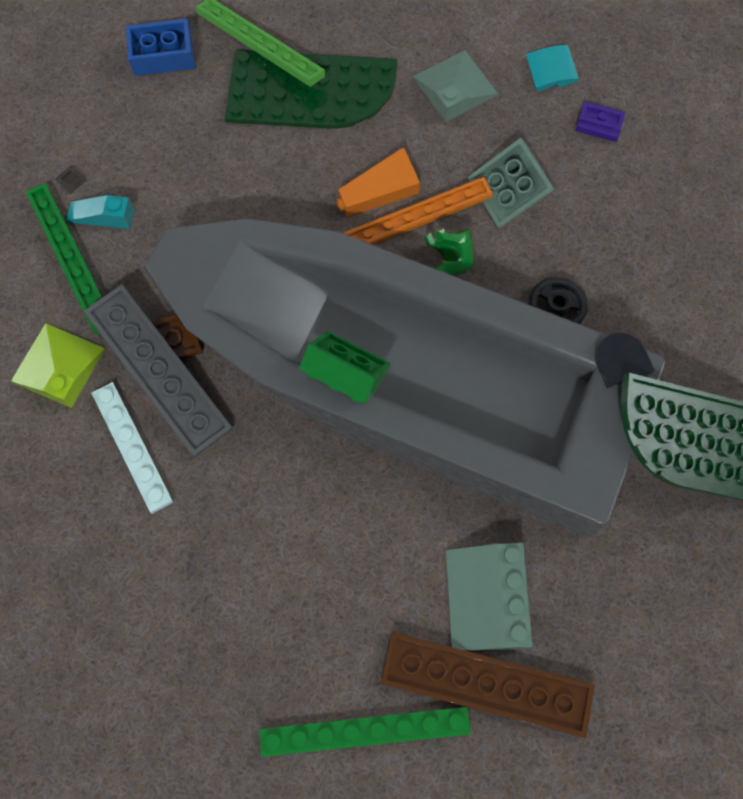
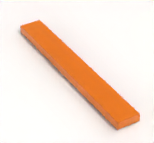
M481 177L346 231L343 234L376 245L493 198V193L485 178Z

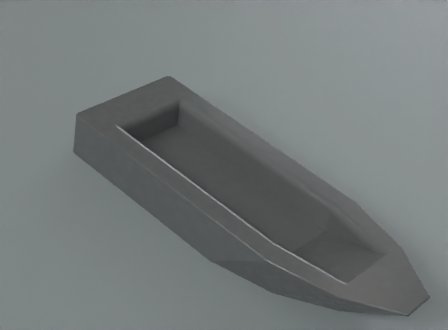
M249 218L169 228L164 231L144 268L185 328L263 387L340 435L583 536L592 537L610 520L634 452L627 440L622 422L621 396L623 383L606 388L595 362L597 347L608 335L338 231ZM326 331H330L392 363L373 397L365 404L351 400L348 395L330 389L327 384L320 380L311 379L305 372L299 370L310 342ZM646 350L655 371L645 377L660 380L665 366V359L659 354Z

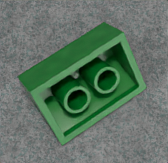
M326 331L308 344L299 370L305 372L309 378L320 380L327 384L330 389L348 395L351 400L365 404L375 394L392 363L330 331Z

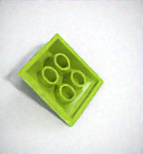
M45 323L11 382L72 408L105 348Z

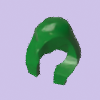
M439 229L434 232L436 239H433L431 233L424 236L426 245L439 251L445 258L434 269L457 276L466 272L474 265V251L470 229L457 233H446L444 229Z

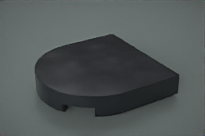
M626 333L610 334L597 347L595 362L606 388L623 383V374L633 373L646 376L655 371L644 346L632 335Z

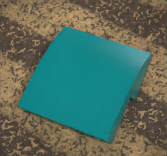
M568 45L547 47L526 54L537 91L545 90L557 84L559 87H565L579 81Z

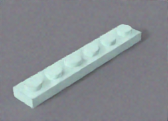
M112 382L92 392L150 513L153 514L173 503L114 383Z

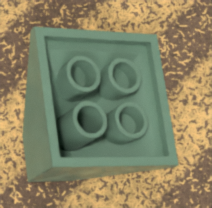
M465 50L413 76L445 122L498 95L497 91Z
M519 138L468 176L470 182L484 177L493 193V198L483 201L498 228L503 227L555 190L537 158L522 138Z

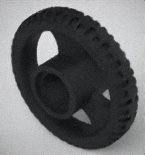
M553 277L545 279L533 288L529 296L528 305L537 308V297H543L547 301L545 311L562 318L567 314L568 309H576L579 312L571 321L578 324L582 323L587 314L588 301L584 291H582L579 285L577 286L576 283L566 278ZM552 287L565 288L572 292L575 296L571 298L570 295L564 290L552 291ZM553 303H559L562 307H557Z

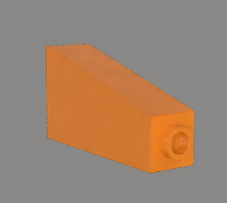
M405 148L398 150L339 189V199H336L340 212L344 211L346 217H350L419 194L420 182Z

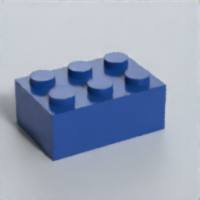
M188 18L126 26L128 60L134 76L195 69L193 38Z

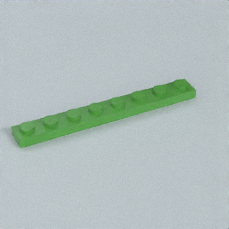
M205 0L196 6L197 14L311 87L325 77V69L216 0Z

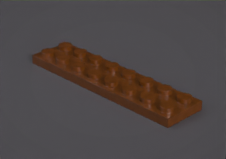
M395 632L392 633L380 683L582 738L587 736L595 684Z

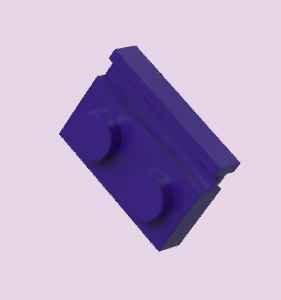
M584 102L576 131L617 142L626 112Z

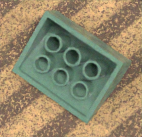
M523 543L492 544L446 550L452 648L464 651L531 648L532 638Z

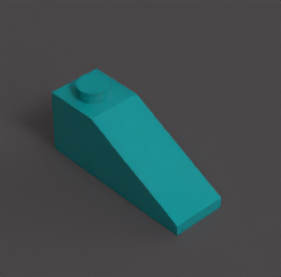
M105 195L71 202L66 222L130 229L135 210L129 197Z

